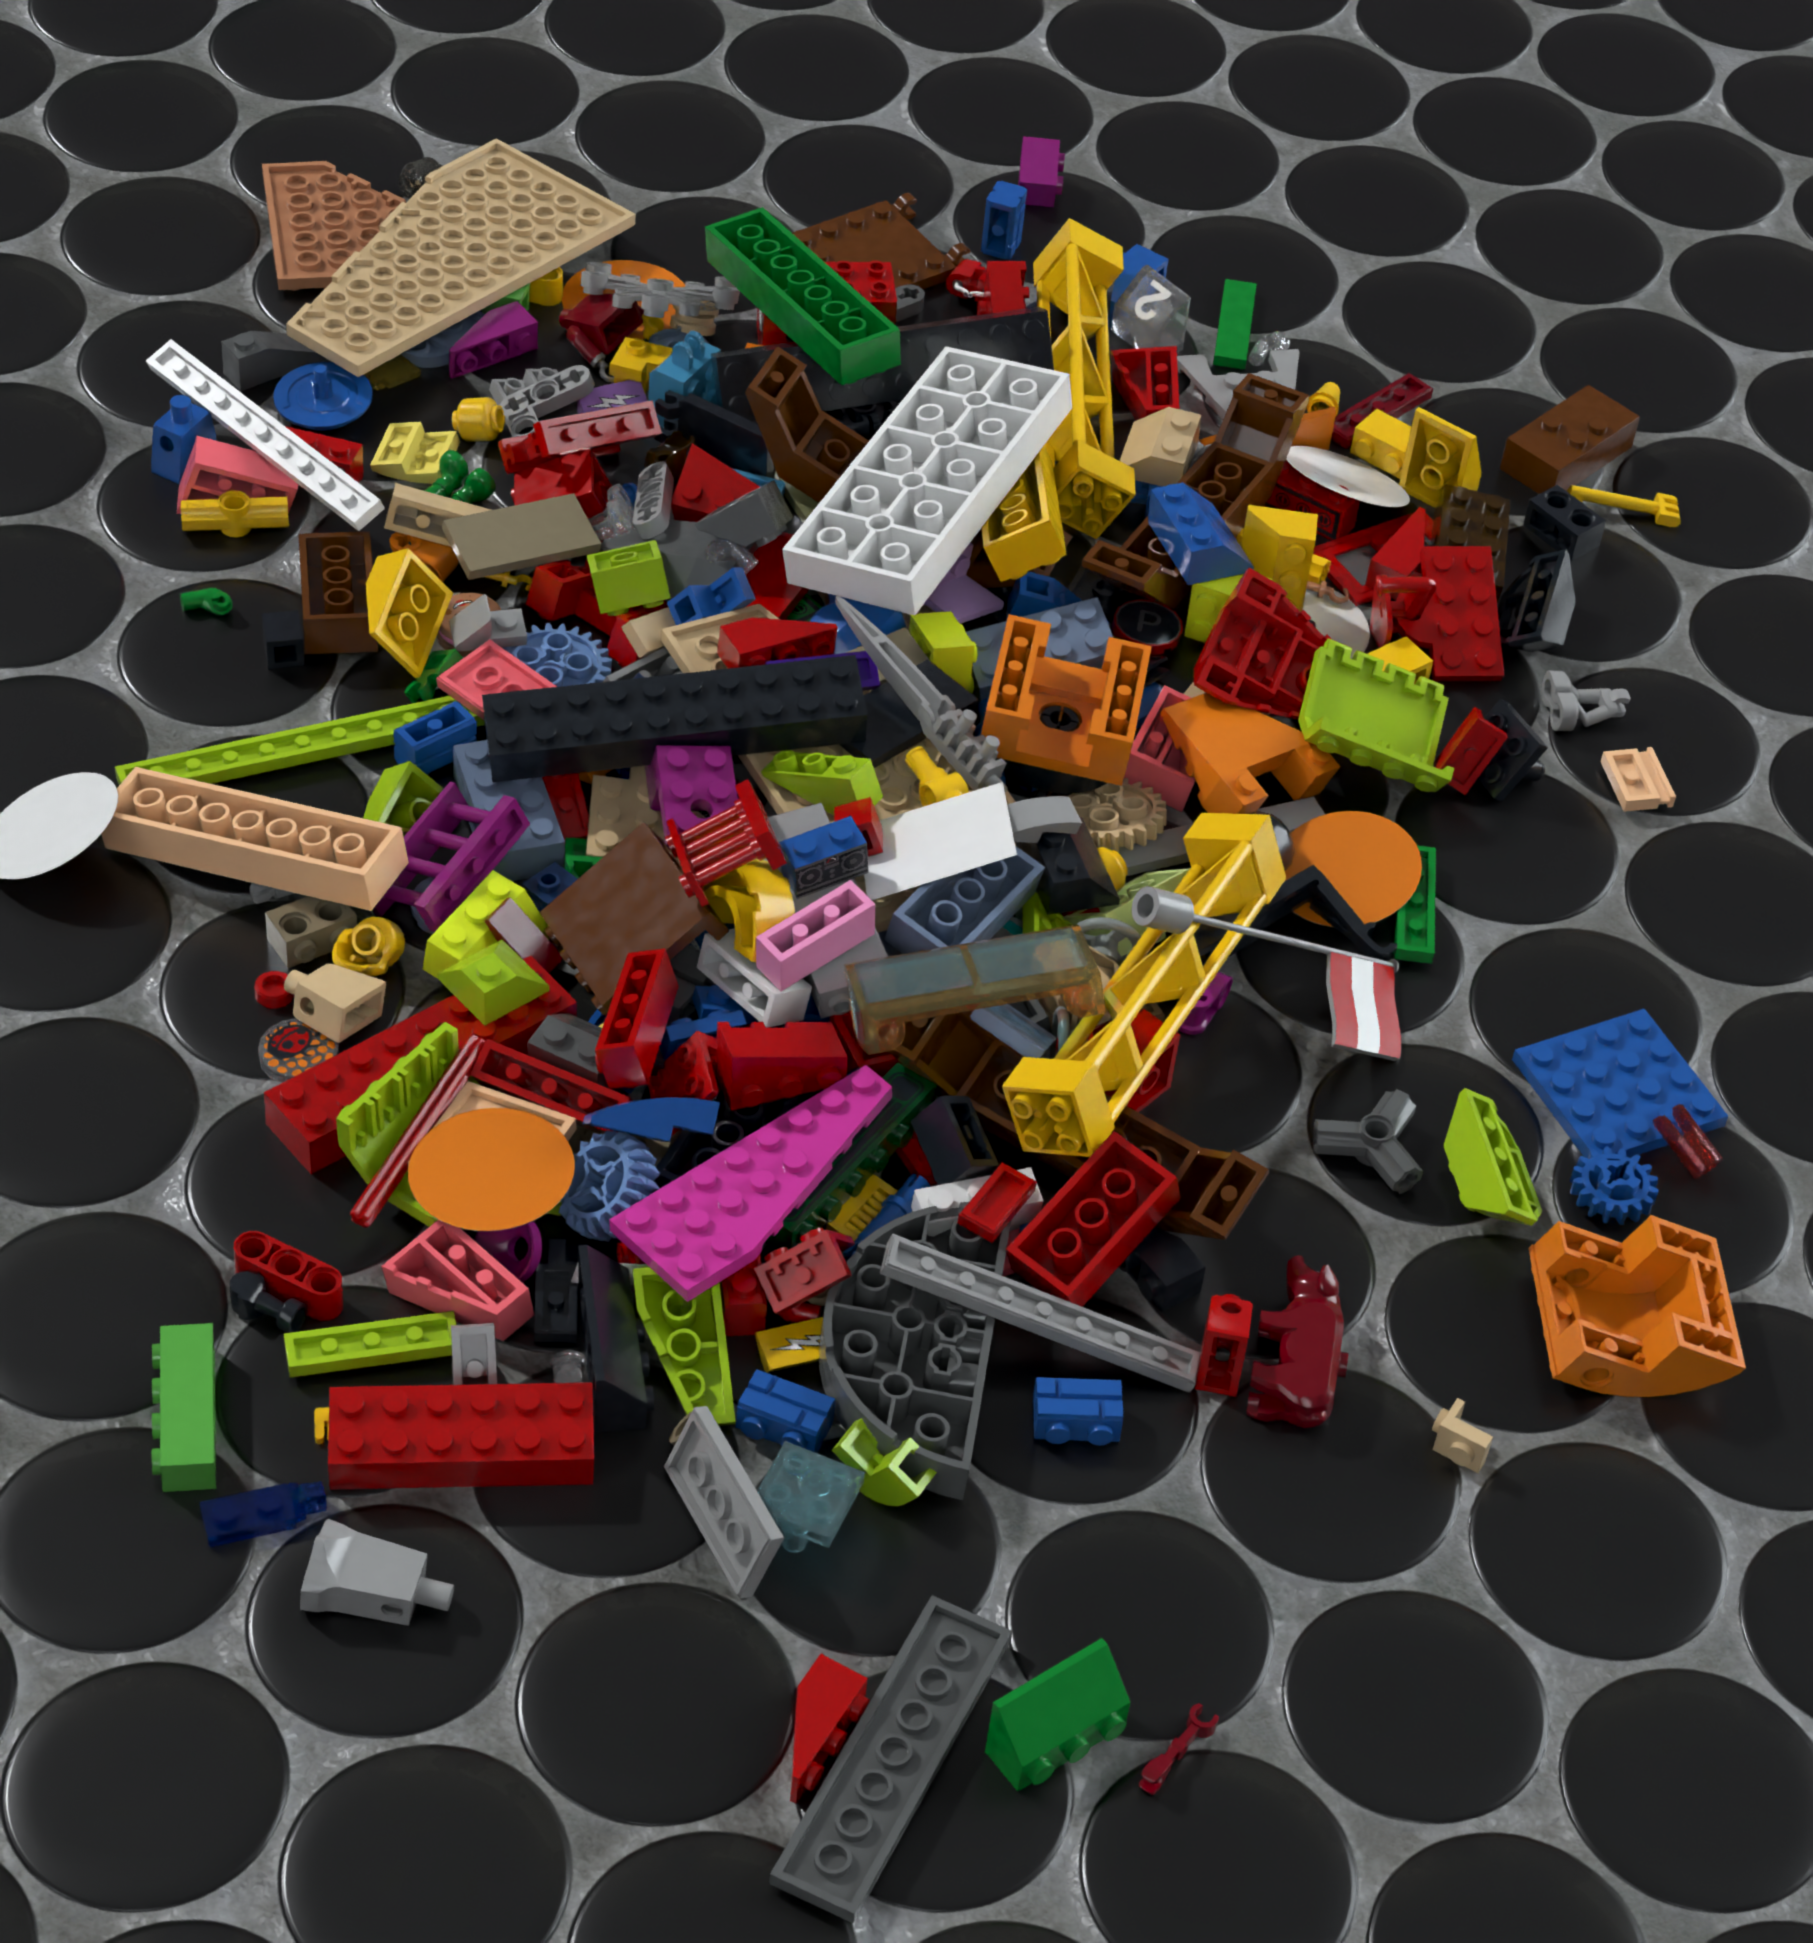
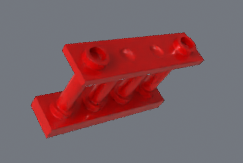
M749 779L735 785L739 799L733 801L734 806L681 833L673 818L666 821L670 835L665 837L666 842L675 858H679L684 873L678 877L688 898L696 895L702 907L709 904L703 886L757 858L759 861L767 859L772 870L787 863L766 811Z

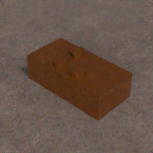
M1587 385L1509 436L1506 440L1500 470L1538 494L1556 485L1567 491L1571 485H1577L1632 448L1640 416L1592 386Z
M370 531L299 534L305 654L378 652V642L369 634L366 582L373 568Z

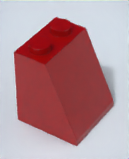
M592 449L573 452L514 473V488L511 489V496L515 505L574 493L601 543L619 526V513L614 499L615 490Z

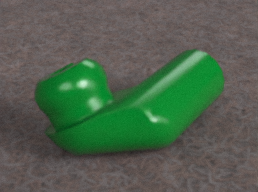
M213 587L180 593L183 611L203 608L216 615H224L233 606L230 595Z

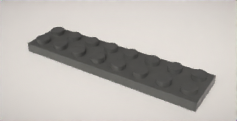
M933 1595L930 1597L771 1871L770 1885L851 1923L855 1922L1011 1642V1630Z

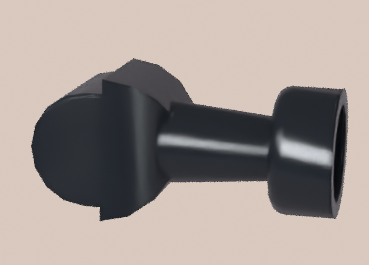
M242 1271L236 1273L230 1280L231 1307L239 1315V1318L253 1320L266 1314L277 1318V1327L287 1333L297 1332L300 1329L308 1311L306 1303L295 1298H290L283 1302L267 1292L266 1282L259 1272L254 1274Z

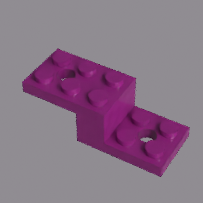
M656 745L651 765L645 766L649 806L654 811H661L664 839L670 835L666 821L673 818L682 833L734 806L733 801L738 799L730 746ZM691 811H707L710 817L698 818Z

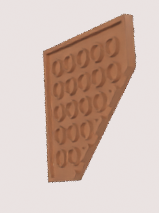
M327 161L262 164L278 290L325 289L332 282V275L355 251L360 252L379 232V225L401 202L406 203V200L387 190L380 193L371 188L370 182L352 173L345 176L337 172L336 166Z

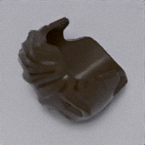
M673 431L670 438H667L662 444L655 448H650L646 452L644 467L647 468L657 462H666L674 477V484L678 483L692 443L695 445L694 436H690L688 441L680 431Z

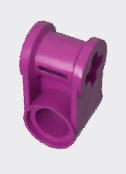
M1218 971L1178 1030L1189 1035L1202 1033L1217 1010L1224 1005L1232 987L1233 977Z

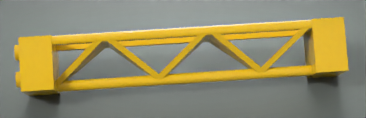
M1069 218L1033 262L1034 286L1037 289V307L1048 310L1050 336V302L1068 314V326L1051 346L1054 371L1070 374L1072 409L1045 443V447L1053 462L1061 522L1097 540L1136 495L1134 468L1115 459L1107 290L1124 270L1123 247ZM1095 335L1097 366L1087 342L1088 339ZM1098 414L1100 423V446L1090 422V419L1097 416Z
M1201 813L1183 837L1191 868L1174 890V893L1186 895L1191 899L1194 906V914L1213 917L1240 913L1233 924L1249 927L1262 907L1270 903L1286 880L1270 815ZM1192 922L1185 932L1181 934L1173 933L1151 952L1150 950L1164 931L1148 927L1053 1059L1023 1057L1002 1085L1022 1150L1024 1152L1090 1157L1115 1128L1114 1122L1244 934L1228 930L1206 963L1202 965L1194 933L1201 925L1200 923ZM1180 999L1140 1056L1131 1023L1144 1004ZM1109 1011L1112 1021L1085 1043L1105 1013ZM1117 1090L1107 1103L1104 1092Z

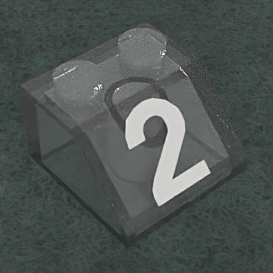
M1145 265L1115 303L1111 330L1134 348L1177 346V352L1183 350L1191 297L1149 265Z

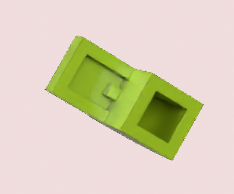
M862 1418L854 1421L832 1449L837 1457L859 1478L853 1486L868 1498L888 1506H901L919 1497L937 1473L933 1469L928 1468L917 1476L909 1478L898 1466L909 1452L915 1454L919 1445L909 1437L902 1441L903 1443L898 1449L883 1456L877 1449V1440L869 1431Z

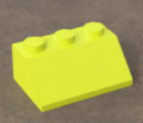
M492 870L427 940L422 970L438 979L439 972L496 943L495 937L484 920L506 898L511 897L549 940L550 938L544 931L548 925L524 888Z

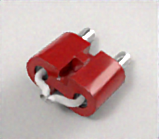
M977 258L962 260L946 280L947 290L961 298L975 297L976 302L983 301L986 277L985 267L981 266L982 263Z

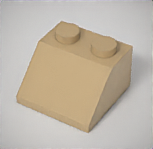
M1167 407L1134 421L1120 461L1134 468L1135 480L1162 487L1169 484H1177L1189 470L1197 448L1201 414Z

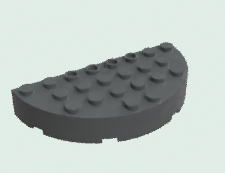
M960 1202L959 1208H950L944 1212H939L937 1206H932L908 1213L878 1228L857 1245L856 1252L846 1262L852 1276L829 1289L825 1302L819 1343V1370L825 1394L836 1399L835 1415L843 1428L847 1431L854 1421L862 1418L869 1431L877 1440V1449L883 1456L898 1449L903 1443L902 1441L911 1437L919 1447L915 1454L909 1452L898 1467L909 1478L917 1476L928 1468L933 1469L937 1473L925 1489L959 1500L964 1498L970 1470L995 1318L880 1274L887 1242L893 1233L1002 1276L1011 1221L993 1243L957 1223L958 1218L952 1223L951 1229L936 1236L927 1235L929 1221L959 1216L960 1212L969 1202Z

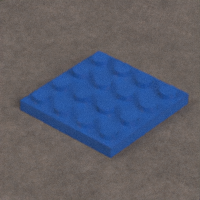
M1645 1009L1515 1049L1512 1061L1581 1154L1586 1158L1588 1157L1589 1150L1594 1149L1599 1154H1602L1605 1146H1609L1613 1154H1618L1619 1150L1623 1148L1626 1151V1157L1630 1158L1636 1154L1646 1153L1724 1127L1728 1119L1727 1113Z

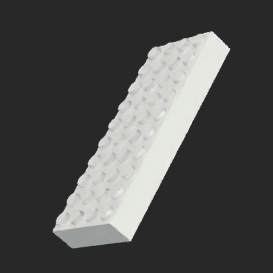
M945 346L784 546L782 551L787 583L916 615L1072 409L1070 374Z

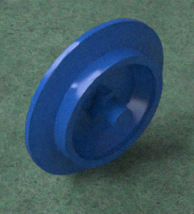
M318 362L303 365L283 376L275 387L273 399L276 410L288 422L311 430L326 431L343 427L362 416L372 402L373 393L372 386L364 374L357 377L333 362Z

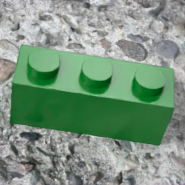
M1103 1638L1097 1640L993 1702L985 1753L1017 1792L1030 1784L1039 1785L1052 1775L1056 1768L1068 1761L1070 1763L1079 1761L1088 1753L1091 1747L1104 1739L1105 1741L1115 1739L1126 1728L1130 1699L1106 1641Z

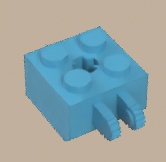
M690 331L685 336V341H679L675 344L672 354L649 373L648 401L653 400L655 407V401L659 398L665 401V393L671 390L686 397L692 393L717 405L711 353L721 352V349L704 342L705 339L697 331ZM657 414L659 425L664 428L665 418Z

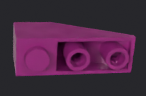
M518 301L489 310L449 349V377L453 379L538 349V322Z

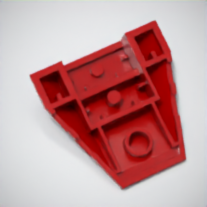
M1248 568L1218 614L1194 667V686L1226 704L1298 720L1315 651L1321 646L1323 647L1328 638H1332L1328 634L1323 636L1309 621L1311 617L1304 610L1300 612L1285 597L1288 593L1279 584Z

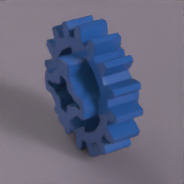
M1605 1146L1602 1154L1591 1149L1587 1158L1583 1156L1578 1158L1577 1165L1574 1166L1570 1182H1572L1570 1194L1579 1195L1576 1202L1578 1207L1586 1205L1590 1207L1588 1216L1592 1217L1599 1213L1602 1214L1604 1223H1608L1610 1217H1614L1620 1225H1624L1626 1217H1629L1634 1222H1638L1641 1213L1645 1215L1650 1213L1659 1191L1656 1188L1658 1177L1650 1175L1652 1169L1650 1164L1642 1166L1638 1164L1640 1159L1638 1154L1629 1158L1626 1157L1625 1149L1621 1148L1618 1154H1613L1609 1146Z

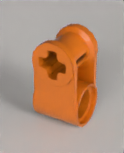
M399 532L393 533L389 539L392 552L409 548L442 582L448 578L458 565L459 561L450 546Z

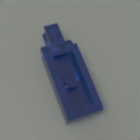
M322 1481L300 1485L298 1483H289L288 1485L284 1483L199 1502L208 1545L211 1547L296 1529L298 1522L307 1519L306 1515L327 1511V1500Z

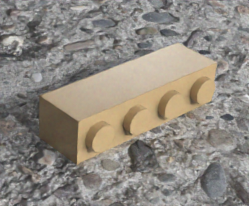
M395 483L384 528L451 547L442 530L443 520L490 511L491 509Z

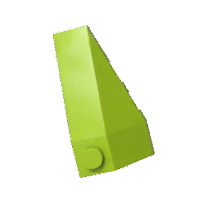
M411 761L387 768L383 771L368 800L363 819L399 826L402 828L404 837L444 788Z

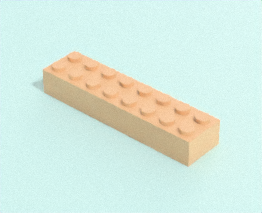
M135 767L117 788V808L110 823L101 833L106 849L369 911L374 909L409 863L402 828L399 826Z

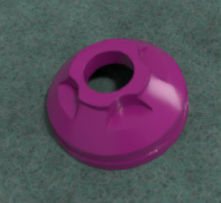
M534 1221L511 1229L477 1231L474 1241L521 1282L526 1281L538 1267L542 1253V1239ZM523 1237L527 1241L528 1252L525 1258L519 1261L514 1254V1246L516 1241Z

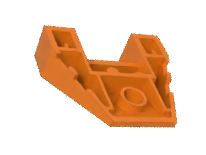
M1208 693L1163 708L1160 713L1176 749H1182L1188 762L1185 770L1189 777L1195 778L1200 792L1197 794L1198 799L1207 813L1248 814L1257 811L1268 797V794L1254 777L1269 771L1272 772L1295 801L1320 794L1341 767L1330 753L1321 751L1317 748V745L1305 741L1301 731L1256 710L1226 704Z

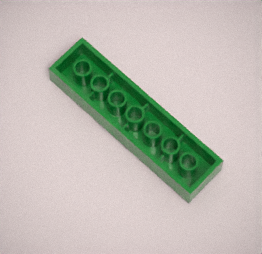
M762 207L705 226L707 261L841 386L855 383L859 379L876 373H883L887 369L901 365L900 329L766 209Z

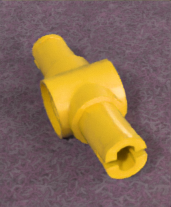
M922 746L915 747L906 754V765L920 780L919 798L923 807L969 793L963 777L957 772L947 774L943 768L937 767Z

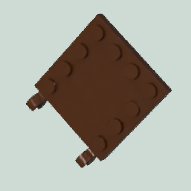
M911 193L902 194L892 205L885 200L792 233L824 262H891L895 288L908 284L926 289L945 282L956 266L962 260H965L962 256L970 253V249L964 243H957L951 247L946 255H943L908 221L916 216V212L909 207L911 204L917 203V199Z

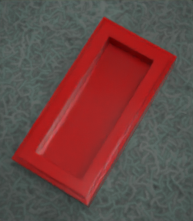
M1002 1162L960 1212L957 1223L993 1243L1035 1192L1037 1181Z

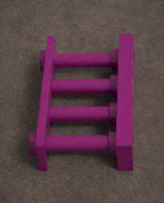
M449 782L404 836L409 863L374 907L375 915L382 917L395 901L414 906L429 930L435 932L489 873L494 870L530 826V822L514 797L504 795L491 811L471 807L466 802L456 783ZM462 820L480 824L469 838L451 834ZM439 847L457 851L446 865L429 861ZM417 874L435 878L423 893L406 888Z

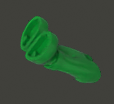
M448 450L439 459L441 478H438L430 487L423 491L448 498L451 496V499L472 504L473 502H481L490 498L496 490V485L492 476L484 469L476 468L469 474L468 465L463 456L454 450Z

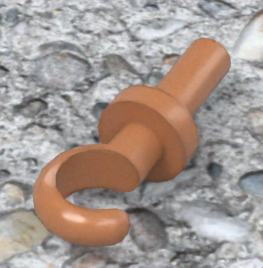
M1310 581L1307 583V590L1318 592L1317 597L1323 598L1324 594L1328 595L1330 600L1337 604L1347 602L1350 597L1347 588L1343 589L1344 598L1337 597L1334 594V588L1326 586V581H1321L1320 584Z

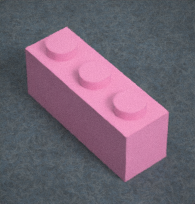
M849 880L757 936L756 967L780 991L785 990L874 935L875 903L855 883Z

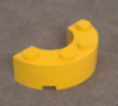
M755 859L703 886L708 902L723 923L735 924L734 949L751 962H756V937L795 914L789 880L782 875L778 868L772 870L767 860L759 861Z

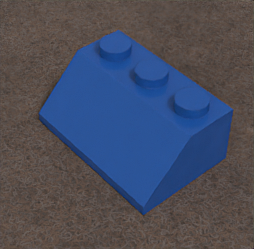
M1183 482L1151 489L1148 523L1188 585L1244 574L1248 568L1254 569L1248 556L1210 501Z

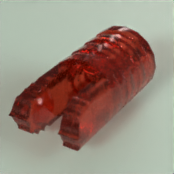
M1678 1104L1672 1108V1115L1684 1132L1683 1136L1665 1115L1658 1116L1652 1121L1692 1177L1698 1179L1715 1168L1724 1158L1684 1105Z

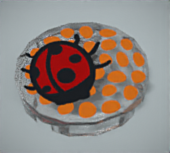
M296 1018L283 1020L269 1027L262 1035L258 1046L261 1069L270 1079L279 1083H283L339 1053L337 1042Z

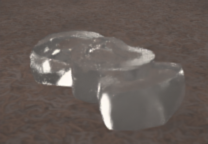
M570 1349L557 1352L552 1356L550 1366L553 1370L554 1383H582L581 1369L585 1365V1356L578 1351Z

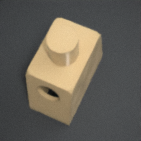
M325 964L309 975L298 970H292L286 977L284 989L286 992L295 995L293 1015L296 1019L331 1040L340 1043L382 1016L386 982L335 964Z

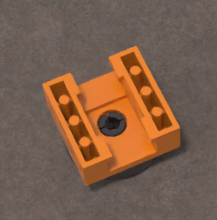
M1008 614L981 735H984L985 738L991 735L1000 741L996 760L1002 758L1007 763L1003 772L1017 780L1024 787H1033L1063 796L1091 791L1107 783L1122 786L1133 746L1152 646L1109 637L1102 669L1045 657L1051 624Z

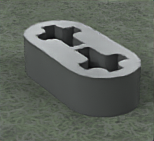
M908 284L895 288L897 296L896 322L922 312L925 300V292L922 288Z

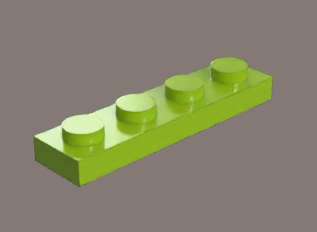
M454 1311L285 1333L284 1345L289 1377L452 1356L451 1325H456Z

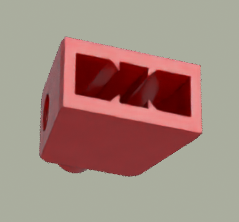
M1233 1294L1214 1295L1211 1297L1195 1385L1196 1390L1233 1397L1237 1396L1250 1332L1253 1304L1250 1301L1241 1300ZM1221 1347L1230 1351L1228 1361H1218L1215 1359L1217 1348Z

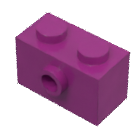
M1023 136L1018 185L1027 189L1026 205L1054 207L1055 195H1062L1063 176H1058V172H1063L1065 153H1059L1060 140Z

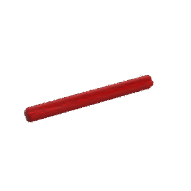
M470 1035L466 1038L350 1211L353 1223L364 1228L372 1225L408 1171L407 1163L415 1147L433 1129L469 1079L470 1073L485 1043L483 1038H478L475 1035Z

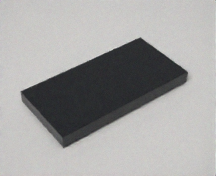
M928 659L916 665L942 695H947L955 704L956 710L961 709L964 711L968 709L973 711L977 709L978 698ZM886 682L864 695L867 711L866 741L839 745L856 758L871 759L873 768L927 737L923 733L920 721L899 697L889 682Z

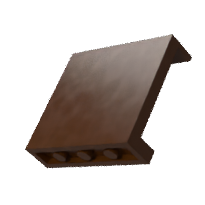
M645 822L640 824L539 912L548 925L544 929L545 933L558 947L562 945L564 949L559 952L561 957L572 969L575 970L577 968L579 970V973L575 975L576 979L589 993L593 991L595 996L591 1001L605 1017L607 1016L628 953L666 948L668 957L671 960L704 930L717 941L729 932L710 903L702 907L696 895L688 898L678 878L684 874L680 862L675 858L664 840Z

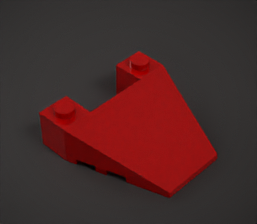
M560 560L536 567L526 605L536 610L540 617L552 621L575 614L610 636L607 646L609 656L618 661L622 668L642 659L638 657L621 627L630 620L667 608V601L663 600L664 603L653 608H643V605L630 607L627 613L617 616H609L608 613L600 614L588 560L585 561L584 566H572L569 560Z

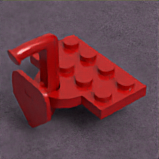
M1423 546L1420 551L1422 577L1376 576L1370 631L1379 648L1389 644L1393 633H1399L1402 638L1407 636L1418 647L1429 649L1430 658L1433 660L1431 669L1433 681L1502 680L1504 677L1491 546ZM1390 593H1400L1395 601H1391Z

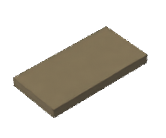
M574 493L443 520L442 530L468 580L600 552L601 542Z

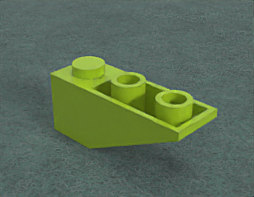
M784 750L777 753L773 760L761 770L763 777L814 805L822 803L824 810L834 815V807L871 797L875 806L883 798L871 759L856 758L851 755H824L819 752L812 754L799 753L792 750Z

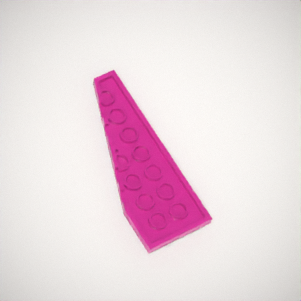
M867 1065L861 1067L610 1218V1231L687 1302L758 1257L762 1252V1245L769 1236L775 1237L783 1227V1220L793 1208L798 1209L831 1171L832 1162L840 1153L845 1154L852 1146V1139L862 1127L867 1128L892 1099V1086Z

